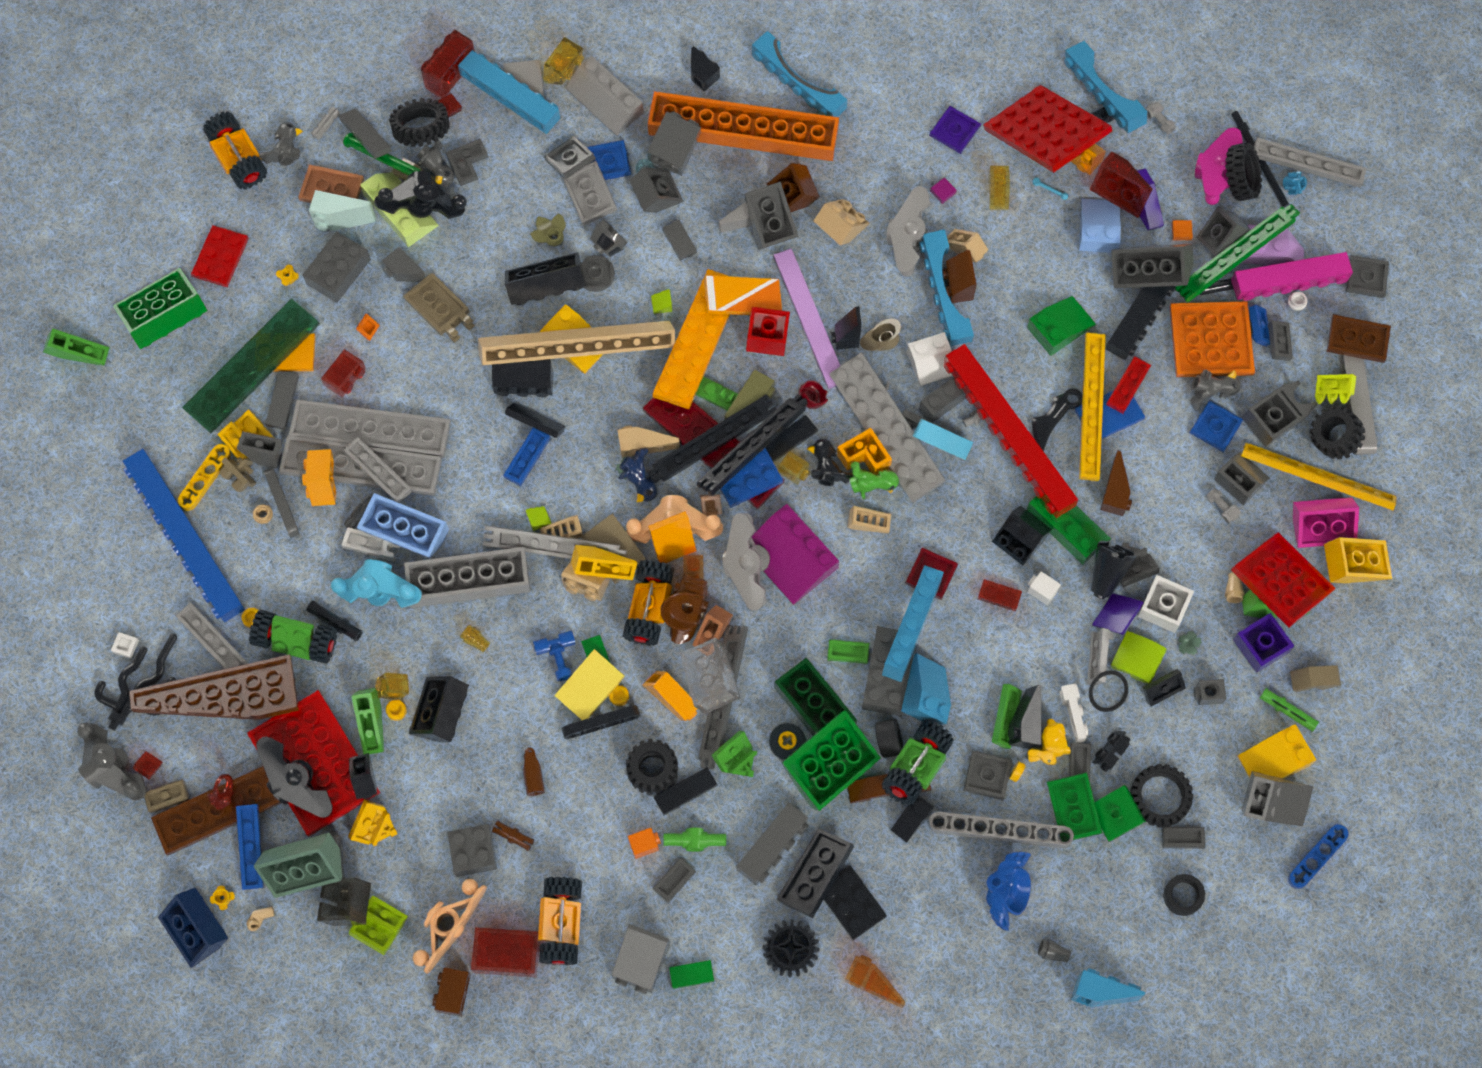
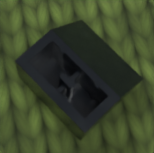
M1020 505L1011 512L992 542L1024 566L1052 529Z

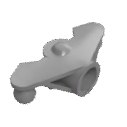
M922 186L912 190L895 218L890 219L887 229V244L893 246L897 268L905 277L913 275L914 267L920 259L916 253L920 252L919 242L924 234L927 233L925 223L922 220V211L931 206L928 191Z
M738 513L732 519L727 550L723 552L722 557L723 568L726 576L734 582L747 607L756 611L766 604V589L759 584L760 572L764 571L770 563V556L764 547L755 545L751 537L756 530L752 524V516L748 513Z

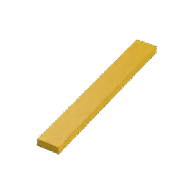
M1088 332L1085 334L1079 479L1099 481L1106 335Z
M1247 442L1243 447L1241 456L1390 510H1394L1397 497L1395 495Z

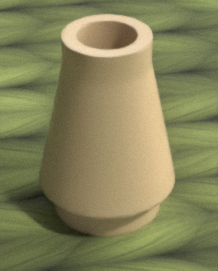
M1231 572L1228 574L1224 596L1229 603H1240L1245 595L1242 582Z

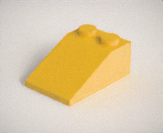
M565 304L540 332L592 327ZM603 354L567 357L565 359L582 373L586 374Z
M1339 537L1324 544L1330 583H1356L1392 579L1386 540Z
M1296 724L1274 734L1237 756L1249 778L1251 772L1254 771L1285 779L1311 766L1316 761Z

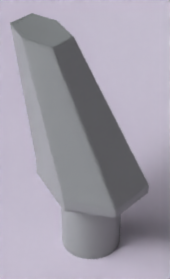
M977 409L970 413V417L963 420L965 427L972 424L977 426L982 420L977 414Z

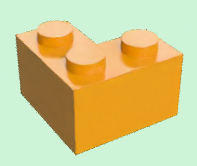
M872 428L837 447V457L847 471L851 469L850 465L853 462L857 461L859 464L865 462L869 470L877 475L879 471L882 472L889 469L892 463V458Z
M331 449L308 450L307 459L303 460L306 474L302 475L303 486H307L306 497L310 498L312 506L336 505V485L333 477L334 459Z

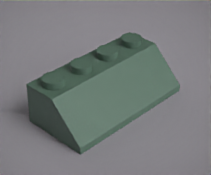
M330 833L264 850L253 866L274 898L338 882L342 879L340 848Z

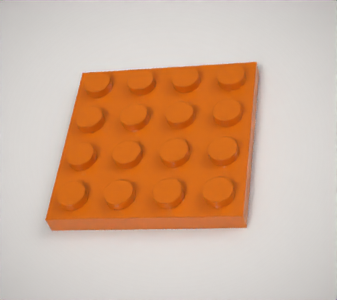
M1248 301L1170 304L1176 377L1201 376L1203 370L1206 369L1212 373V376H1228L1233 370H1235L1236 376L1255 374Z

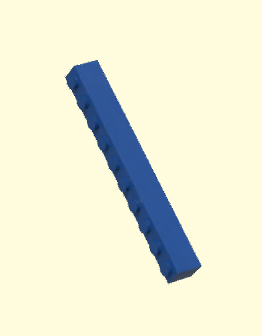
M141 449L124 459L123 463L126 466L123 468L129 479L133 477L135 480L133 486L138 494L143 493L145 496L142 500L148 510L152 508L155 512L152 516L158 525L162 523L165 529L161 531L167 540L172 539L174 545L171 547L177 556L182 555L184 558L181 563L187 572L191 570L194 574L191 579L197 588L201 586L204 590L201 595L207 603L211 602L214 606L211 611L217 619L221 617L225 623L245 610L145 450Z

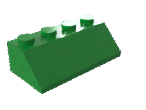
M1036 496L1028 504L1027 511L1051 528L1050 534L1082 565L1096 554L1099 541L1109 542L1111 540L1077 505L1058 518H1055L1053 514L1046 510L1045 502L1042 498Z

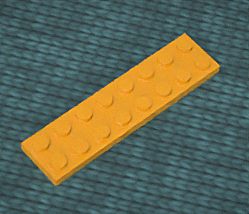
M707 269L705 276H728ZM704 278L653 391L654 398L686 409H690L730 314L707 313Z

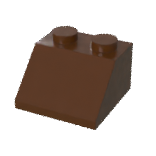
M791 163L767 183V186L781 182L790 212L806 208L820 197L806 165Z
M966 250L947 260L945 268L942 269L943 280L947 281L945 289L952 303L974 300L977 283L971 252Z

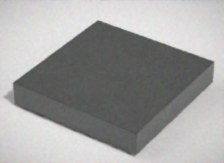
M575 136L544 156L546 162L565 180L596 159L594 154Z
M1351 255L1349 261L1353 273L1347 281L1346 292L1385 298L1389 261Z
M972 750L963 791L1004 800L1012 759Z

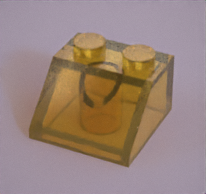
M564 37L544 64L543 82L563 85L566 79L570 80L574 73L573 69L576 65L580 66L584 59L583 48Z

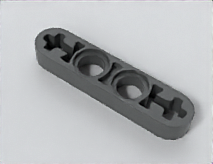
M273 467L264 470L290 538L295 537L300 533Z

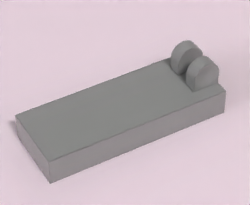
M1101 628L1099 632H1091L1088 685H1091L1097 675L1107 670L1109 640L1114 638V635L1105 628ZM1106 676L1100 678L1095 686L1105 683Z

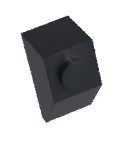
M369 753L349 758L350 780L356 799H367L376 795L377 785Z
M919 795L914 804L906 807L891 828V831L907 843L932 813L934 806Z

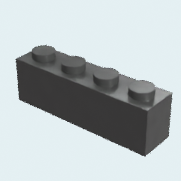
M788 802L736 866L737 871L754 885H757L759 882L763 883L769 876L768 870L772 865L776 867L782 860L781 854L785 849L789 851L796 842L794 838L798 833L802 835L809 826L806 824L808 817Z

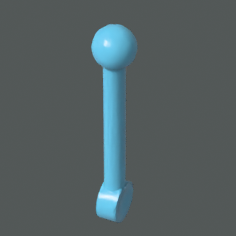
M1039 178L1033 179V185H1039L1061 196L1063 200L1068 199L1066 192L1062 193L1040 182Z

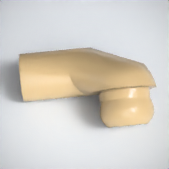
M273 906L254 910L247 921V928L250 931H256L265 918L274 917Z

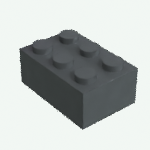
M336 231L303 273V277L308 286L338 303L371 258L367 249Z

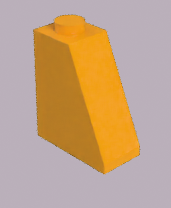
M655 671L642 685L680 720L690 721L696 716V710L700 706L668 672Z

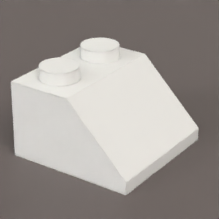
M945 332L908 343L907 355L920 386L953 376L951 373L948 374L943 366L945 355L952 352Z

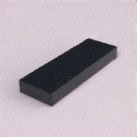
M512 403L505 411L507 416L554 438L560 436L566 427L516 403Z
M807 415L786 428L765 447L773 463L817 433L818 429Z
M706 767V769L704 768L654 796V800L663 816L718 785L708 767Z

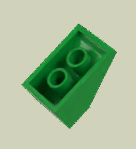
M1071 296L1044 308L1029 318L1027 329L1047 353L1052 356L1096 326V323L1077 300Z

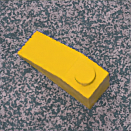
M575 544L571 559L574 574L633 580L637 567V561L594 546Z

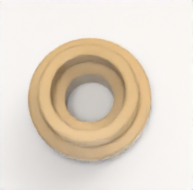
M258 505L253 511V518L259 524H266L273 517V511L268 505ZM262 512L267 513L265 517H260V514Z

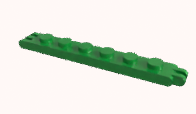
M1292 204L1286 208H1279L1190 275L1188 285L1176 286L1175 290L1180 292V295L1184 297L1186 302H1190L1296 221L1295 218L1300 212Z

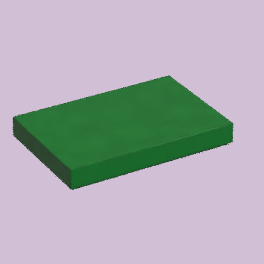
M1087 773L1047 782L1057 825L1069 827L1074 834L1073 841L1103 834ZM1060 833L1061 842L1069 841L1068 834Z

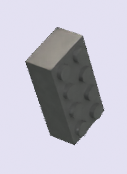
M877 626L862 709L902 717L903 712H901L913 654L902 682L883 676L884 664L898 630Z

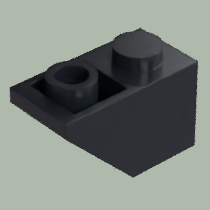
M693 46L691 48V80L705 92L720 79V67L716 62L710 61L702 50H698Z

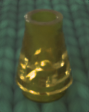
M468 625L460 635L463 643L483 653L491 644L475 626Z

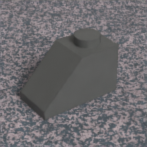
M400 247L382 260L383 272L389 278L393 277L396 281L421 282L426 278L424 271Z
M242 432L237 450L257 465L277 469L282 455L281 439Z

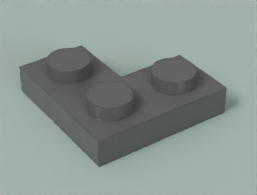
M481 139L446 152V156L460 186L478 180L472 164L488 158Z

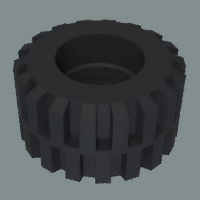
M1330 406L1329 410H1321L1322 414L1315 416L1316 421H1312L1311 425L1313 428L1310 429V434L1312 435L1310 438L1316 448L1331 459L1336 457L1338 460H1341L1343 456L1349 458L1351 453L1356 454V449L1358 447L1361 448L1363 445L1361 441L1365 440L1363 435L1365 428L1362 421L1346 407L1337 406L1335 409L1333 406ZM1341 424L1346 425L1345 434L1340 439L1329 441L1330 432L1334 427Z
M648 739L647 743H644V740L641 741L639 746L635 745L633 747V751L629 752L628 759H626L628 779L635 789L638 788L641 793L645 791L647 795H652L653 792H656V795H658L660 791L667 790L669 786H673L674 780L678 776V762L675 752L669 748L667 743L662 744L661 740L653 742V739ZM656 757L664 762L662 773L655 777H648L642 774L640 765L647 758Z

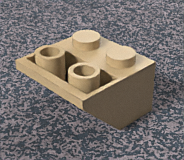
M844 199L825 203L813 220L839 245L849 243L870 224L862 213L857 212L852 207V204Z
M571 562L561 574L563 585L567 592L575 595L577 593L583 594L590 601H601L610 581V578L574 574Z

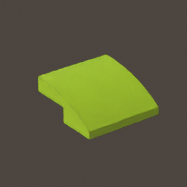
M1127 631L1115 654L1111 667L1131 675L1133 679L1149 684L1152 682L1167 649L1150 639Z
M372 895L361 910L360 917L349 930V935L380 954L385 955L408 916Z

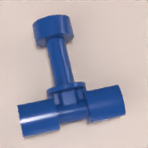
M572 630L558 634L559 638L547 641V638L533 642L537 656L548 652L549 655H554L558 668L555 675L559 682L568 680L572 676L571 668H566L562 656L565 647L575 645Z

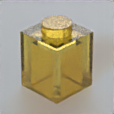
M791 451L788 452L778 466L779 474L797 485L801 480L804 482L810 474V471H808L809 463Z
M384 673L378 677L375 684L378 698L401 699L408 695V674Z

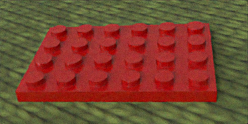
M1042 85L1034 88L1024 97H1021L1014 104L983 124L986 132L1053 173L1112 132L1110 124Z
M319 690L298 702L299 711L274 716L247 732L255 748L258 740L266 736L283 743V755L291 762L294 760H304L311 765L314 774L311 784L314 789L327 790L329 798L333 803V810L327 817H318L290 802L288 803L308 837L360 806L364 801V798L356 799L350 780L349 758L358 756ZM377 787V794H376V795H378L379 793H381V792L379 791L378 787ZM373 795L372 797L367 798V799H365V800H370L371 798H373V797L376 796V795Z

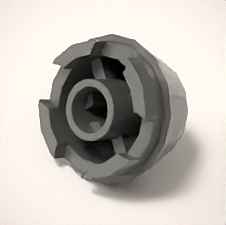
M605 220L596 224L590 237L595 243L593 247L600 254L604 252L609 257L624 250L623 247L628 243Z

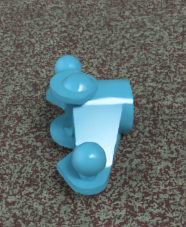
M372 559L365 560L364 565L351 578L346 580L335 578L331 582L333 592L350 603L360 597L363 599L367 598L374 606H383L390 598H395L399 606L404 608L418 603L422 597V592L418 587L391 572L392 565Z

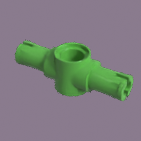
M687 828L685 831H682V834L664 833L663 846H682L686 851L700 852L704 851V848H707V846H726V834H708L704 832L703 828Z

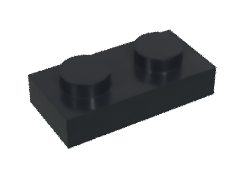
M1176 669L1143 686L1142 689L1148 705L1152 707L1186 689L1181 672Z

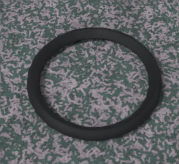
M1112 670L1104 671L1097 675L1089 688L1091 704L1102 712H1111L1118 709L1125 702L1128 695V682L1121 673ZM1116 675L1124 684L1122 699L1115 706L1109 708L1099 706L1093 698V689L1096 682L1103 676Z

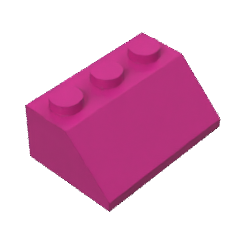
M1352 497L1293 502L1292 519L1298 548L1324 546V544L1339 537H1358L1359 506Z

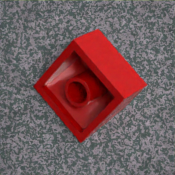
M752 307L746 351L784 356L790 312Z

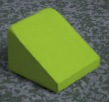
M670 289L651 295L653 314L672 312Z
M545 506L525 510L533 531L551 524Z

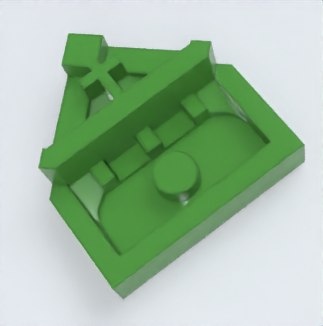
M738 731L714 752L712 757L722 772L753 777L752 765L757 751H752L753 747L745 732Z

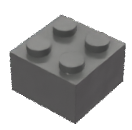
M489 824L447 832L453 873L456 877L497 869L492 832Z

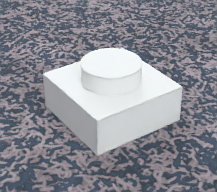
M119 632L111 651L112 653L132 659L139 640Z

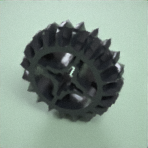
M791 919L790 926H787L786 921L783 920V928L775 924L776 932L771 929L768 930L772 938L764 937V941L769 944L763 945V949L769 950V952H765L763 956L764 958L771 957L767 961V965L775 964L772 968L773 972L781 968L780 976H783L786 970L788 971L789 978L792 977V971H795L796 976L799 977V969H802L806 974L808 972L806 965L811 968L814 967V963L810 959L818 960V956L813 953L819 952L820 948L813 947V945L818 944L819 940H811L815 936V932L813 931L808 934L807 932L810 929L808 925L802 929V921H799L798 925L794 926V920ZM789 932L786 942L779 943V945L774 944L780 935ZM795 933L803 936L808 946L796 942ZM791 938L793 947L797 948L796 951H793L792 958H790L789 950L785 949L786 946H789ZM774 951L784 953L787 957V964L779 961ZM808 953L802 962L794 965V957L797 954Z

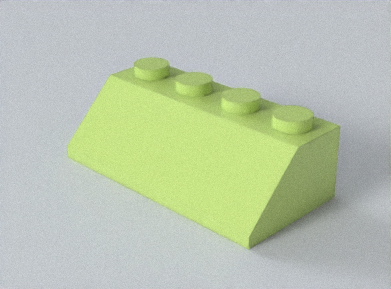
M392 172L375 174L360 184L363 195L371 202L373 207L407 247H410L438 227V224L431 216L418 218L410 214L407 209H400L395 214H391L377 208L374 200L378 196V192L382 188L392 190L402 184V182Z

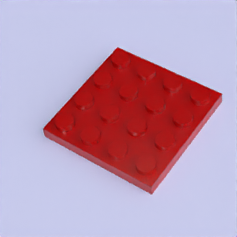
M1279 532L1231 569L1289 628L1336 589Z

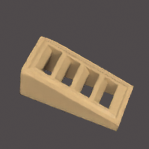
M853 506L849 512L847 528L889 533L891 514ZM864 516H868L867 523H864ZM873 517H876L875 525L872 524ZM880 518H884L883 527L879 526Z
M578 515L540 528L542 534H547V531H551L552 535H556L555 529H559L560 536L578 539L583 535ZM574 524L575 531L572 532L570 525ZM562 527L567 528V534L564 535Z

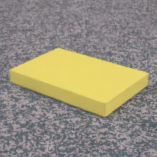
M594 649L554 696L581 720H585L592 716L623 680L625 675Z

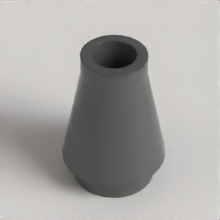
M1043 939L1038 948V955L1042 956V959L1067 963L1070 959L1071 951L1050 939Z

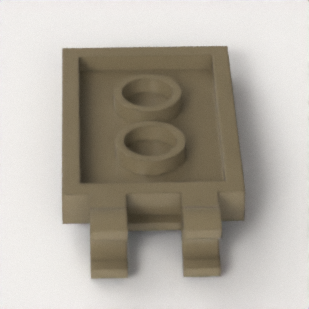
M433 273L429 274L403 296L404 300L440 336L446 333L454 343L460 339L455 327L461 322L469 331L475 326L472 323L471 317L467 315L470 313L469 308Z

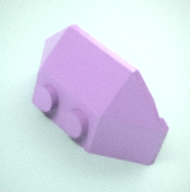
M1247 225V226H1248L1250 229H1253V228H1254L1255 226H1257V225ZM1287 228L1242 263L1274 265L1303 260L1304 248Z

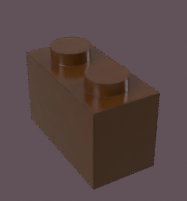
M443 968V973L440 972L437 979V985H440L438 994H434L432 1002L436 1012L462 1017L471 977L469 972Z

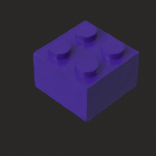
M1271 613L1237 633L1233 639L1256 673L1290 653L1294 647L1292 641Z

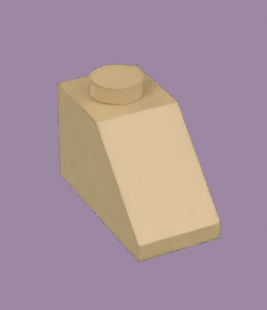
M954 229L947 236L949 248L957 254L970 250L972 262L980 261L988 251L987 246L976 232Z

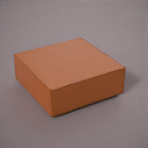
M1173 220L1172 239L1192 240V220Z

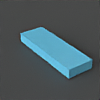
M920 419L913 434V437L966 460L974 443L924 419Z

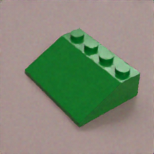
M180 267L112 305L139 349L150 346L154 341L167 336L170 332L183 327L189 321L200 317L208 311Z
M843 710L786 758L782 764L810 807L820 811L879 761L881 757L846 710Z

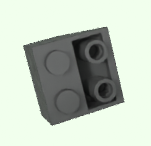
M1240 452L1217 472L1214 480L1244 506L1270 477L1249 459L1242 457Z

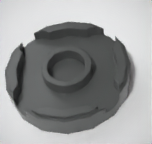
M593 255L586 257L581 263L586 285L583 287L584 289L599 292L610 287L614 281L615 271L613 264L607 258Z

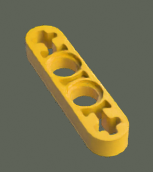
M218 444L211 450L179 495L178 504L183 510L191 511L198 505L224 466L221 461L225 457L230 460L231 452L226 445ZM223 450H224L225 456L221 455V456L219 457V455L217 454V452H219V451H220V452H223ZM209 465L215 466V471L212 474L205 473V469ZM198 481L204 482V487L200 490L194 489V484ZM190 498L192 502L185 504L184 499L188 500Z

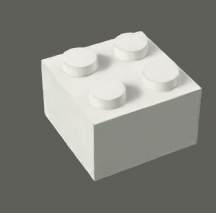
M1156 575L1138 617L1175 633L1194 591Z

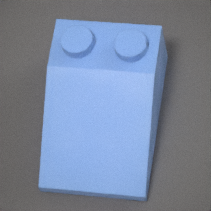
M1081 198L1079 251L1111 253V250L1119 248L1121 233L1119 201Z

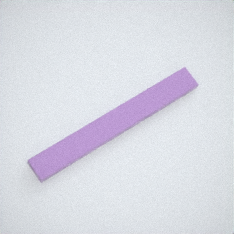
M792 249L774 254V260L827 388L836 387L837 385L829 374L840 367V363Z

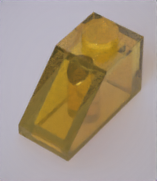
M990 166L988 174L990 210H1009V166Z

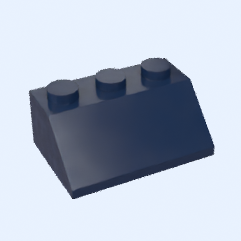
M196 888L176 894L158 916V919L190 968H193L219 950L228 940L224 929H222Z

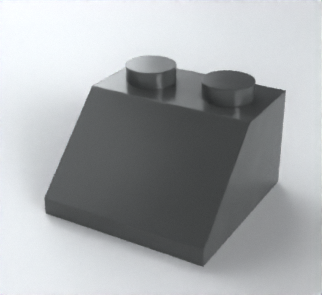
M643 167L629 180L644 212L657 213L683 202L669 170Z
M1217 206L1196 238L1214 256H1217L1251 229L1234 213Z

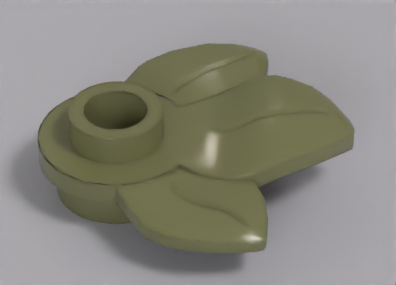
M558 213L552 221L538 216L536 221L537 230L530 233L532 239L538 243H547L553 247L559 246L564 240L563 231L566 228L563 216ZM553 236H557V237H558V238L555 239V240H552V239H551Z

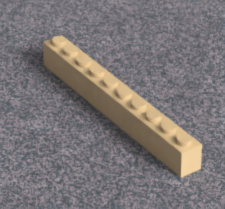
M670 321L481 337L478 338V352L482 365L673 348L675 344V329Z

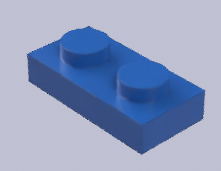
M1257 305L1250 306L1249 319L1252 323V337L1255 343L1269 346L1270 337L1266 309Z

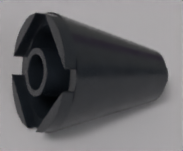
M1107 541L1098 542L1091 591L1094 592L1093 595L1100 599L1111 596L1136 559L1135 553L1117 544L1109 546L1110 542Z

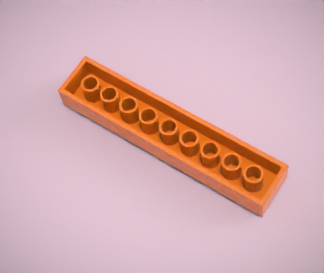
M654 91L648 119V135L655 136L666 111L669 113L673 111L680 114L682 119L686 121L690 119L699 124L701 133L697 142L827 161H833L839 117Z

